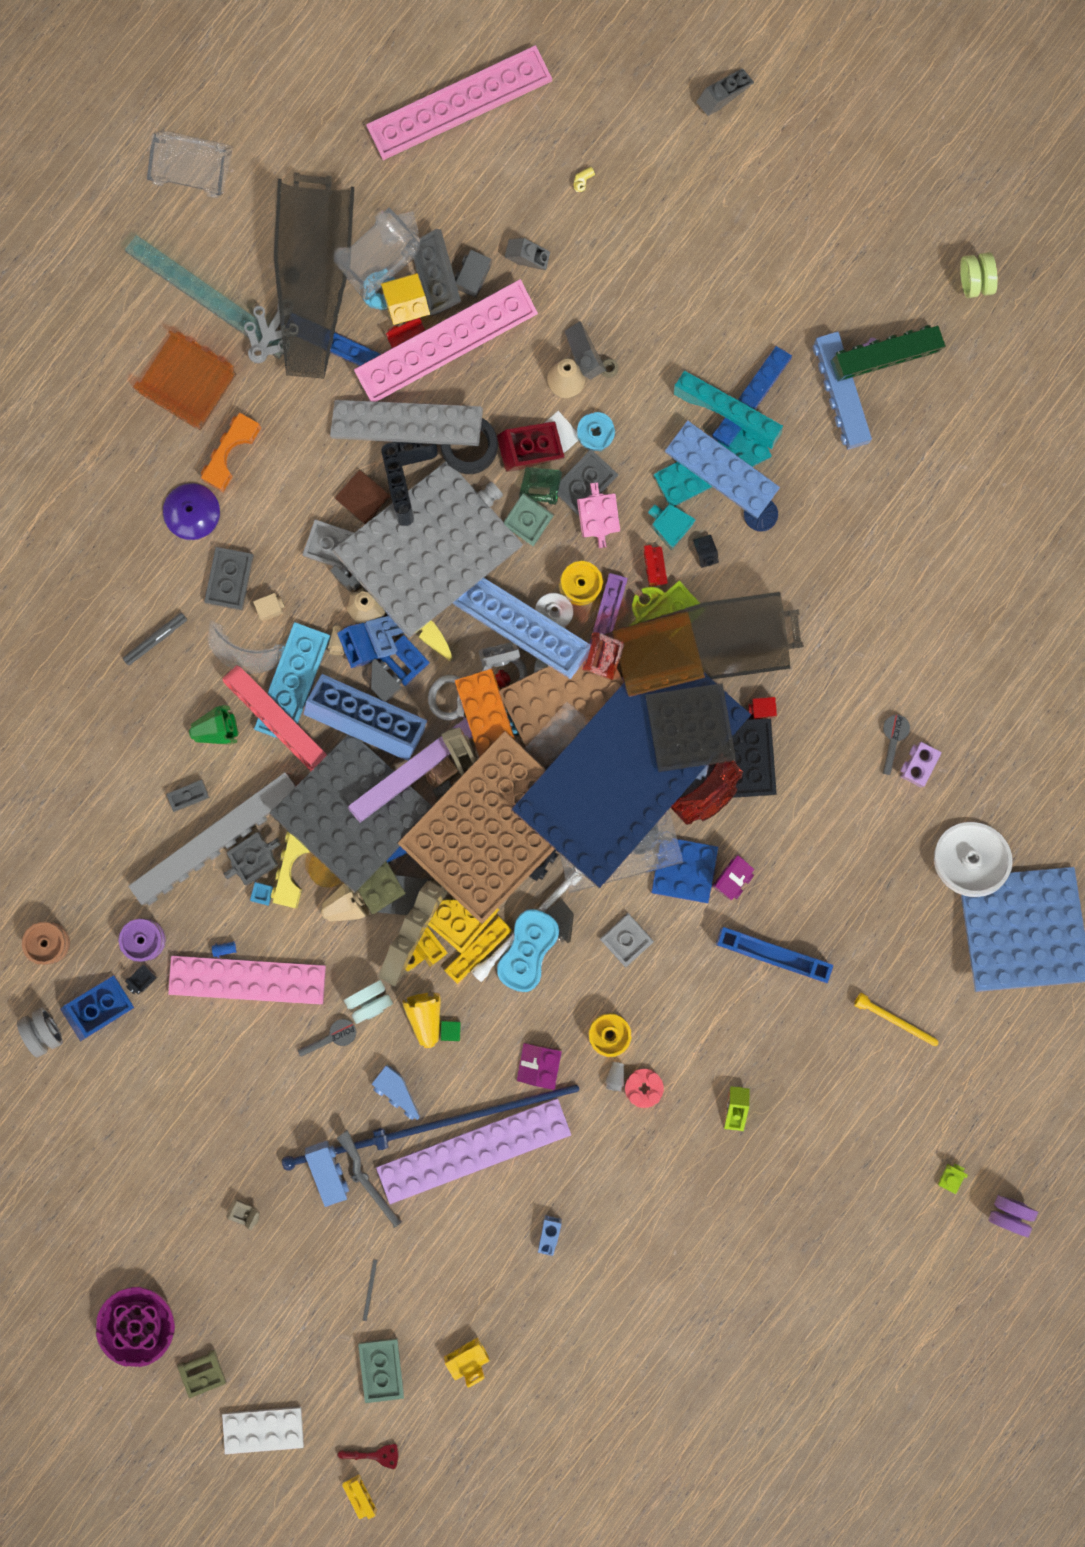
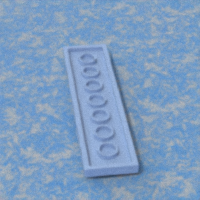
M485 578L453 603L456 607L569 679L573 677L594 649L589 643Z

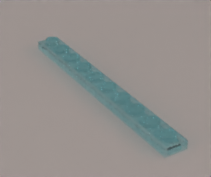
M137 235L126 247L125 252L248 338L249 336L246 334L244 326L247 322H253L256 326L255 335L258 343H260L263 336L258 320ZM252 326L247 327L248 331H252L254 329ZM281 338L270 341L267 347L278 345L279 341L286 339ZM282 344L280 347L282 349L287 348V345ZM278 352L272 355L280 359L284 353Z

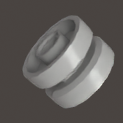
M42 1007L32 1012V1019L29 1016H25L17 1021V1028L23 1042L36 1058L46 1054L48 1047L55 1049L63 1044L60 1030L45 1008Z

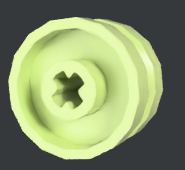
M980 253L978 258L975 255L963 256L960 264V274L966 298L978 297L980 292L984 296L995 294L998 279L996 263L992 253Z

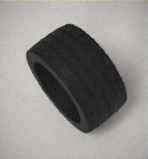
M482 418L481 431L488 440V449L481 459L474 462L461 461L453 455L451 444H441L442 455L450 467L462 474H477L486 470L492 464L497 455L498 440L494 428L487 420Z

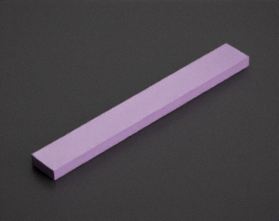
M467 719L462 720L453 727H460L465 736H468L469 739L473 738ZM442 736L350 804L348 809L361 823L451 755Z

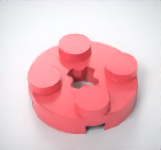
M643 1068L634 1071L625 1082L626 1096L637 1107H652L660 1101L663 1095V1082L659 1075L650 1069ZM642 1083L650 1086V1090H647L645 1094L639 1090Z

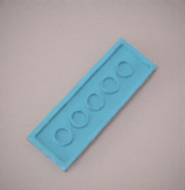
M294 622L267 694L298 725L331 636ZM258 718L254 730L277 738Z

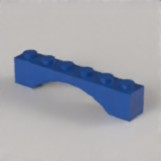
M721 927L715 944L716 946L824 983H828L834 966L725 927Z

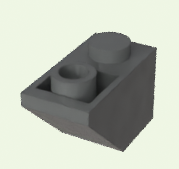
M526 238L509 239L505 253L506 259L518 265L541 270L547 269L550 251Z
M374 659L372 661L371 689L382 701L389 702L402 689L400 686L402 681L395 674L391 676L387 672L389 668L382 660L378 662Z

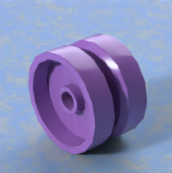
M136 919L123 927L118 942L120 950L127 958L142 962L155 959L161 954L165 947L166 937L164 930L157 922L150 919ZM140 937L144 938L143 944H141L142 941H140Z
M997 1195L994 1205L1005 1212L991 1211L988 1221L1029 1238L1032 1227L1023 1222L1022 1219L1033 1222L1037 1218L1038 1211L1015 1199H1008Z

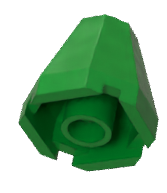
M227 705L217 706L193 722L189 729L190 738L197 743L224 745L237 743V739L234 738L238 736L239 732L234 714H229L228 712L231 710L230 707Z

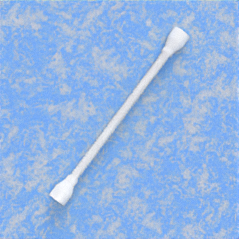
M576 869L558 887L559 889H556L551 894L552 896L546 899L545 903L538 908V911L545 912L583 874ZM514 933L491 957L477 964L470 971L480 982L488 976L491 968L495 965V961L512 946Z

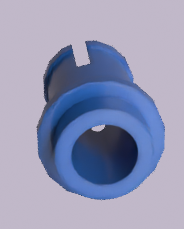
M235 941L212 945L213 957L217 956L220 958L221 955L237 953Z

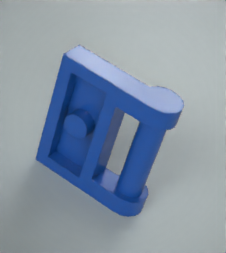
M403 635L395 642L397 648L396 655L412 672L407 675L390 657L391 655L379 659L392 669L402 680L404 686H407L430 662Z

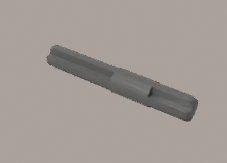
M179 613L168 623L164 624L123 657L124 662L127 665L134 663L187 621L186 616L183 613Z

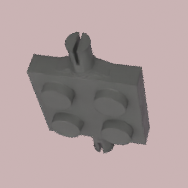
M257 832L228 851L227 855L231 860L232 868L223 873L225 878L228 880L237 874L244 885L248 886L277 867L278 863L273 856L272 850L281 845L279 839L275 838L270 843H267L261 833Z

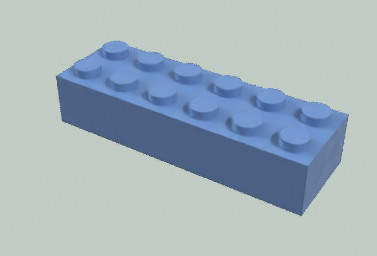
M323 674L307 699L303 714L407 761L410 760L427 723V720Z

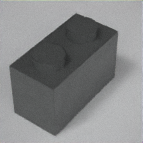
M470 250L469 255H465L461 264L463 268L461 272H457L455 281L459 291L477 298L492 266V259Z

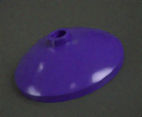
M195 483L183 484L172 490L167 496L163 506V518L169 530L177 537L185 540H198L208 536L216 528L220 519V505L213 492L205 486ZM192 506L193 510L191 512H187V507Z

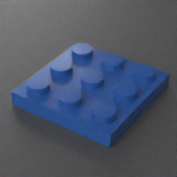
M661 837L651 893L708 904L718 847Z

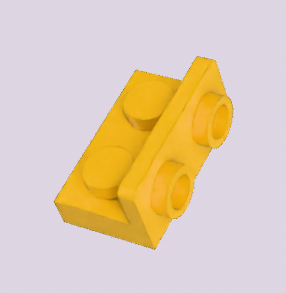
M358 1474L343 1482L342 1486L358 1518L362 1519L367 1516L369 1520L375 1517L377 1508L360 1475Z

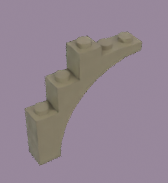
M451 728L441 735L462 777L477 761V757L471 740L468 736H465L461 728Z
M433 877L419 891L414 907L405 917L399 935L389 947L378 976L393 986H396L404 975L420 938L448 892Z

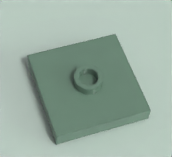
M522 493L505 519L504 525L527 543L535 546L555 514L527 494Z

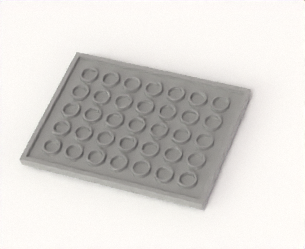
M447 462L443 463L408 491L414 514V521L411 525L401 526L398 524L392 503L333 550L337 558L408 638L412 637L523 546L491 508H488L487 504L477 495V492L464 477L450 467Z

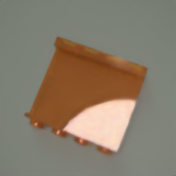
M169 330L170 337L141 382L137 381L133 388L137 393L201 431L237 374L233 369L234 366L229 362L219 361L217 359L218 356L213 352L208 351L206 353L201 350L202 346L194 341L190 343L185 340L186 336L178 331L174 333Z
M688 612L613 631L629 697L705 678Z

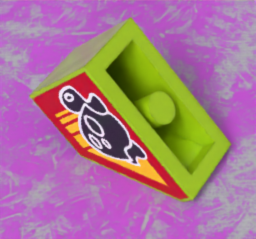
M730 1086L724 1129L744 1131L749 1110L750 1088Z

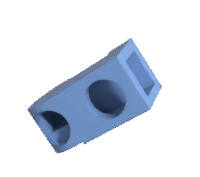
M545 1215L538 1253L554 1255L562 1219Z

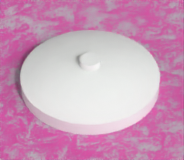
M965 822L952 826L940 837L934 851V865L940 879L951 890L964 896L981 897L994 893L1005 883L1012 869V853L1006 840L995 829L982 823Z

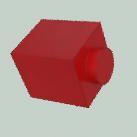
M776 698L752 699L751 704H748V712L752 715V720L775 718L777 716Z

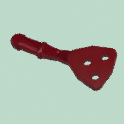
M393 1443L384 1445L377 1451L369 1453L359 1452L358 1450H340L337 1453V1457L342 1460L372 1459L384 1467L396 1469L399 1451L398 1445Z

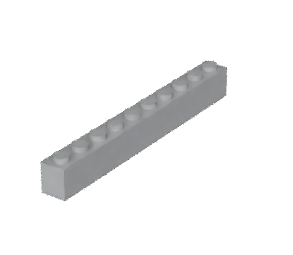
M286 772L128 887L141 905H152L158 900V895L161 893L165 895L174 888L172 885L178 881L180 883L190 877L188 874L191 871L195 870L197 872L205 866L204 862L209 858L213 860L221 854L219 851L224 847L227 849L232 847L236 843L235 839L240 836H247L252 832L251 828L256 824L260 826L268 820L266 817L270 815V812L296 787L295 783Z

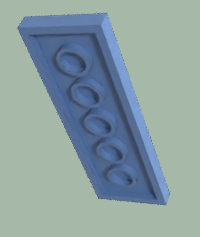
M688 420L665 450L666 454L756 519H758L780 488Z

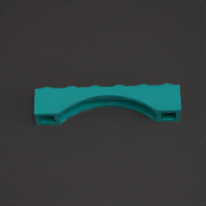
M686 371L682 373L674 386L675 396L690 404L707 408L726 417L746 431L757 442L770 449H773L782 434L783 425Z

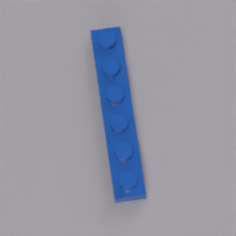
M776 346L738 401L756 410L792 359V355ZM725 417L714 432L713 438L729 448L742 428Z

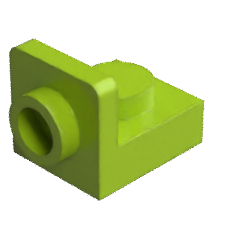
M955 1163L953 1166L947 1164L937 1185L956 1194L964 1177L967 1178L968 1174L964 1173L965 1168Z

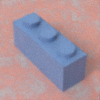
M327 1140L305 1148V1157L324 1206L327 1207L347 1200L349 1186L346 1180H342L341 1174H343L340 1163L336 1164L334 1159L336 1152L333 1145L329 1146Z

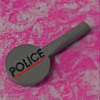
M892 715L883 724V732L890 739L883 771L885 775H891L897 742L905 739L910 732L908 720L901 715Z
M347 1019L337 1020L330 1027V1035L299 1049V1055L302 1057L331 1042L338 1046L349 1045L356 1038L357 1031L355 1025Z

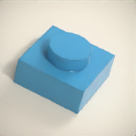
M255 882L250 901L269 906L273 887Z

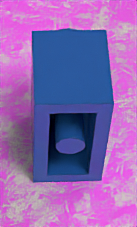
M365 623L348 626L337 633L351 668L367 665L374 659H378L365 628Z

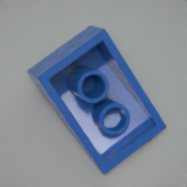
M113 975L64 1005L60 1010L81 1042L132 1010L134 1006Z

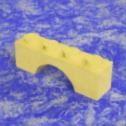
M287 831L285 842L288 844L286 850H283L280 861H283L281 869L278 868L276 880H278L277 887H273L271 898H273V903L298 908L302 889L294 883L291 869L294 861L299 856L310 853V851Z

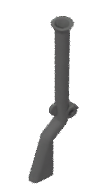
M346 1130L337 1137V1140L353 1159L354 1175L350 1178L356 1183L360 1181L393 1224V1228L397 1227L402 1221L397 1218L369 1182L368 1174L361 1171V1158L348 1130Z

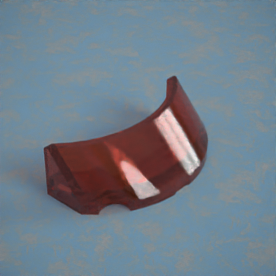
M721 751L715 768L705 782L690 794L677 799L670 808L686 825L692 824L693 821L699 819L703 822L719 813L731 801L737 791L735 786L738 780L742 778L743 772L725 752Z

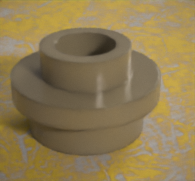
M613 359L602 361L605 368L611 366L612 371H604L601 374L606 378L614 377L618 373L617 362Z

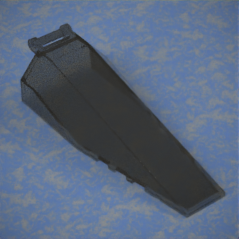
M294 172L293 186L282 183V179H277L273 260L286 376L325 378L349 272L355 187L351 186L346 190H331L332 176L328 175L319 177L300 175L299 172ZM299 182L325 185V190L299 187Z
M781 592L704 602L591 638L592 644L603 639L621 677H629L664 637L711 679L791 669L789 649L804 647V643L801 642L799 628V609L784 611ZM785 617L791 618L794 643L788 644Z

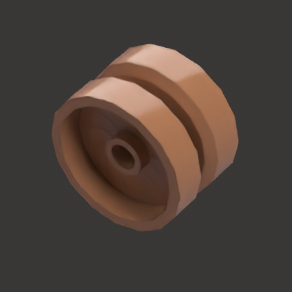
M40 922L26 930L22 937V949L24 955L36 964H53L61 961L67 955L70 949V938L63 926L53 922Z

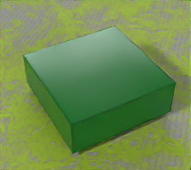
M441 1021V1041H460L461 1022Z

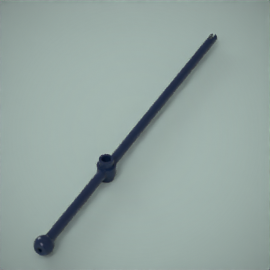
M572 1085L391 1133H385L384 1128H379L373 1131L374 1136L372 1138L353 1143L356 1149L376 1145L378 1150H384L389 1148L388 1142L391 1140L576 1093L580 1088L578 1085ZM342 1145L334 1147L336 1155L347 1152ZM305 1155L295 1158L285 1156L282 1159L283 1169L291 1171L295 1168V1165L306 1163L307 1159Z

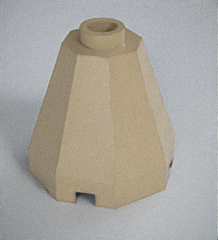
M364 587L350 594L347 611L355 624L366 623V621L385 617L383 608Z
M345 884L322 903L321 914L329 922L356 920L371 915L359 891L354 893Z

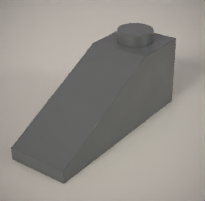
M579 321L565 330L573 356L583 376L591 380L606 371L582 322Z

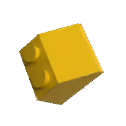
M418 273L381 283L390 320L393 325L430 315Z

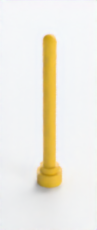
M861 992L854 1002L855 1007L860 1010L868 1009L932 1046L938 1045L939 1042L936 1038L871 1003L867 995Z

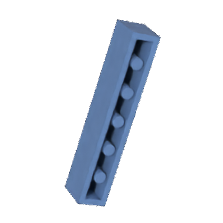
M839 332L816 338L813 352L820 361L818 363L819 371L821 374H824V387L831 396L829 399L832 410L835 409L837 415L835 416V422L842 431L840 435L842 444L846 445L847 450L869 444L872 438L853 378L838 382L830 360L835 356V353L844 350Z

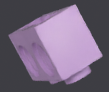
M922 742L917 745L914 744L909 752L911 758L908 762L905 761L900 770L903 772L901 778L919 787H924L942 752ZM921 750L926 751L928 754L926 761L922 760L919 756ZM913 767L919 770V776L917 778L911 775V769Z

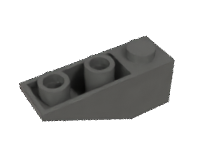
M742 68L707 87L697 100V104L707 116H710L753 85L754 81Z

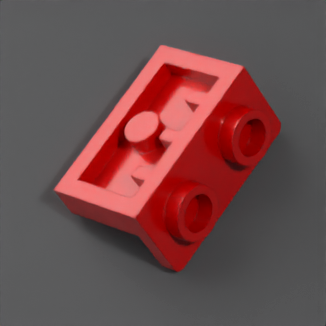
M419 317L406 321L400 327L398 325L391 327L386 333V337L391 348H394L425 331V328Z
M652 545L644 546L643 554L649 587L667 584L662 547L652 548Z

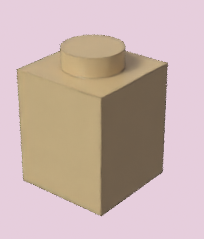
M275 593L253 601L262 622L284 614L282 610L285 607L281 597H277Z

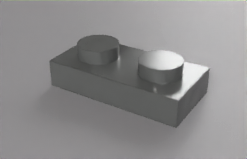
M203 780L166 794L173 812L210 798Z

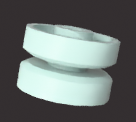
M381 980L343 1000L348 1009H353L358 1005L361 1006V1009L352 1014L356 1024L365 1019L369 1020L384 1012L383 1009L394 1004L389 995H384L377 999L376 995L385 990Z

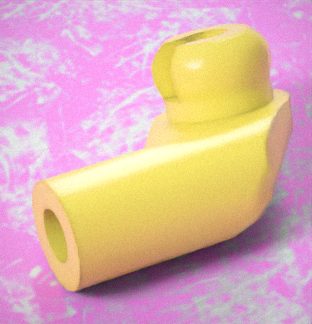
M592 167L576 174L573 184L575 191L582 192L585 190L586 180L595 175Z

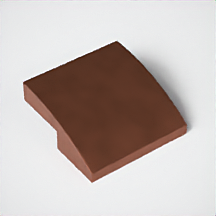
M359 470L337 494L335 499L349 510L352 515L366 524L390 495Z

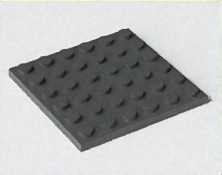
M347 735L270 812V815L350 890L356 893L400 847L398 842L420 821L432 806L411 786H408L360 823L350 812L348 806L394 771L360 739Z

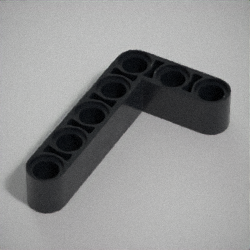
M390 442L381 448L398 524L401 526H409L414 521L403 466L435 458L438 455L436 444Z

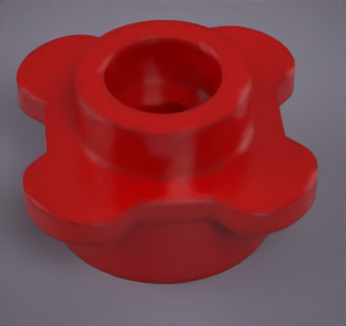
M498 670L495 678L499 688L510 685L511 679L508 672Z

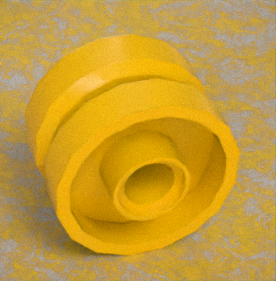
M573 562L566 567L560 577V594L569 599L574 606L580 607L590 604L602 590L603 579L601 572L590 562ZM578 580L583 581L585 585L580 586Z
M604 1013L596 1017L588 1031L589 1041L593 1049L606 1057H616L624 1053L632 1039L628 1023L621 1016L614 1013ZM607 1031L613 1032L612 1038L606 1037Z

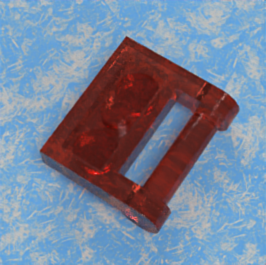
M593 632L589 654L582 670L608 680H613L624 643ZM601 641L603 642V644L601 647L596 667H594L593 664L595 661L599 643Z

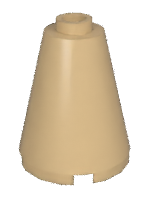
M564 359L556 363L548 373V385L551 391L558 397L571 398L579 394L584 387L585 376H583L578 364L571 359Z

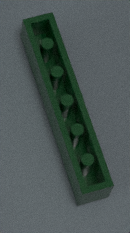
M931 325L920 328V331L914 332V330H909L903 333V336L892 335L882 342L878 339L869 343L868 346H863V344L855 346L851 351H846V349L840 350L835 353L830 362L836 379L840 382L939 353L946 345L939 326L931 327Z

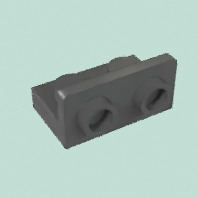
M335 565L330 570L333 576L349 592L352 590L356 591L361 586L360 582L353 575L350 576L343 567L339 569Z

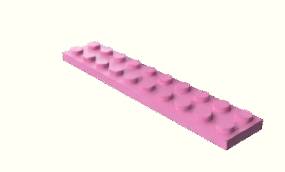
M535 45L379 118L366 126L382 160H385L552 82V77Z
M521 279L353 370L370 402H377L538 313Z

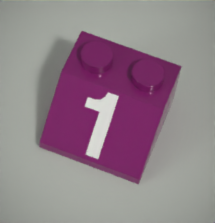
M736 855L718 877L712 888L730 901L733 898L737 900L743 892L741 887L744 883L749 884L754 877L752 872L755 869L740 856Z
M524 1043L517 1081L555 1090L562 1050Z

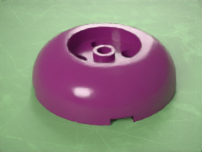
M130 1287L113 1294L102 1305L96 1319V1337L100 1348L109 1359L125 1367H143L157 1361L169 1348L175 1332L174 1315L167 1301L157 1292L143 1287ZM136 1307L141 1309L140 1315L134 1313ZM126 1321L127 1328H121L120 1322ZM138 1322L140 1324L139 1328L135 1327V1323ZM147 1323H154L155 1328L149 1329ZM133 1336H140V1342L135 1343L133 1341Z

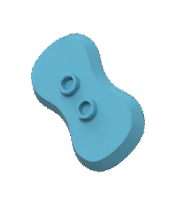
M526 910L517 918L512 946L503 955L497 966L498 977L507 987L520 992H528L533 990L540 982L543 958L547 951L556 943L559 936L558 924L551 916L538 910Z

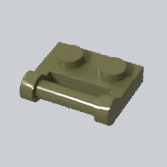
M215 1349L209 1351V1354L187 1363L181 1362L177 1364L189 1398L227 1383ZM211 1361L213 1367L190 1376L188 1375V1370Z

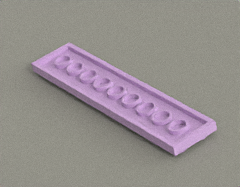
M556 1098L376 1167L389 1204L571 1136V1132L559 1100Z

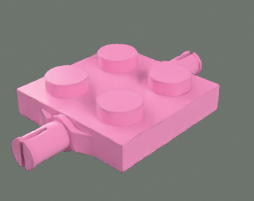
M598 482L590 483L592 495L577 499L582 537H598L599 548L607 547L605 536L610 533L620 532L615 493L599 494Z

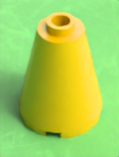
M433 992L434 996H428V993H421L407 997V1002L402 1000L403 1008L419 1045L424 1046V1048L434 1047L435 1043L439 1041L441 1005L439 993Z

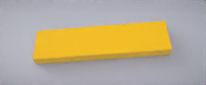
M498 917L444 971L458 984L512 929Z

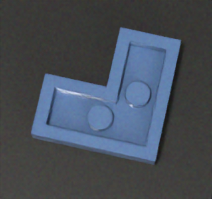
M386 616L366 621L365 628L377 657L382 658L396 654L397 648L392 636L403 634L404 632L391 617Z

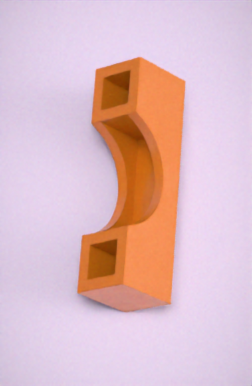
M240 412L237 417L234 416L232 418L228 433L225 432L222 435L219 448L214 449L210 457L212 460L201 471V479L223 493L233 477L227 467V457L230 451L240 444H252L261 430L259 423Z

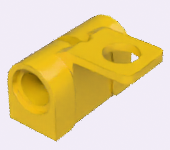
M426 927L412 954L414 963L407 965L405 970L407 972L423 960L431 967L448 954L428 927Z
M477 1337L444 1356V1361L454 1380L456 1381L464 1376L466 1386L469 1388L485 1378L482 1366L490 1362V1358Z

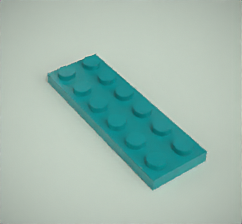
M743 429L729 448L720 443L751 467L772 457L768 447L757 442ZM679 462L653 475L668 505L670 504L674 507L713 488Z

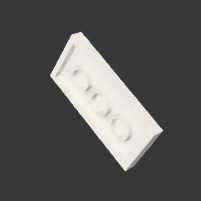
M301 1406L226 1412L222 1414L225 1454L304 1447Z

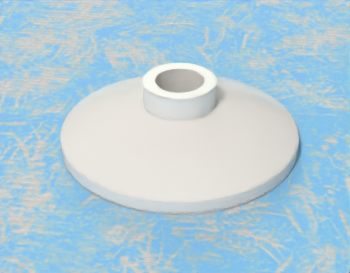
M548 593L542 596L535 607L536 611L563 628L570 623L573 617V606L570 600L559 593ZM555 606L558 608V611L554 612L551 608Z

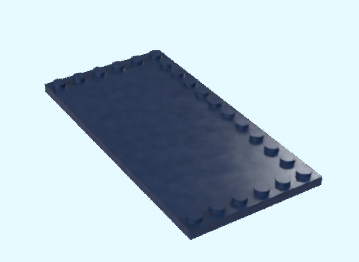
M664 637L511 810L595 886L601 888L751 714Z

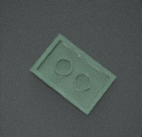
M398 1338L360 1342L358 1345L365 1403L404 1399Z

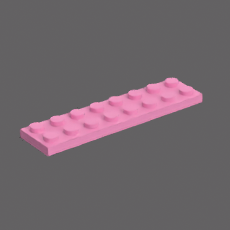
M171 956L168 995L323 1004L326 966Z

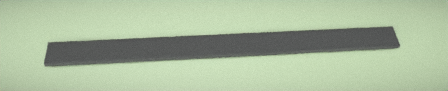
M374 1259L363 1321H367L378 1261Z

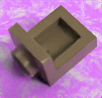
M234 1199L226 1217L252 1230L253 1226L259 1221L260 1212L254 1206Z

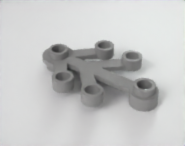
M281 299L278 302V312L269 327L264 317L265 309L262 306L254 308V316L258 320L263 338L258 343L255 335V324L253 322L245 324L244 329L249 336L252 346L248 351L249 359L257 364L263 363L268 355L289 351V342L286 340L279 341L278 345L267 347L270 341L289 336L296 337L299 333L298 326L295 324H290L287 329L276 331L284 316H288L293 311V304L289 299ZM287 303L289 306L283 308L282 304ZM261 310L263 313L257 315L256 311ZM252 326L254 329L252 331H248L247 327ZM295 328L296 332L291 333L289 330ZM286 344L287 348L282 349L280 346ZM260 351L261 355L256 356L254 353Z

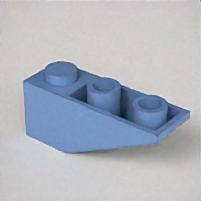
M386 1065L372 1083L374 1086L373 1090L381 1096L385 1094L390 1098L389 1103L394 1107L398 1108L400 1106L405 1110L404 1114L408 1118L418 1120L420 1114L403 1076L389 1065Z

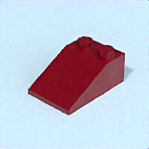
M555 421L506 429L497 435L506 472L526 469L565 458Z

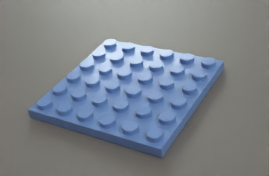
M1074 867L1010 873L1002 887L994 893L981 897L961 895L975 992L1085 982V930Z

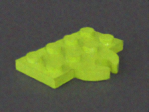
M680 581L666 593L655 587L643 588L641 592L649 596L650 602L642 604L639 601V596H634L632 612L636 620L624 629L623 633L646 658L664 637L670 641L705 608Z

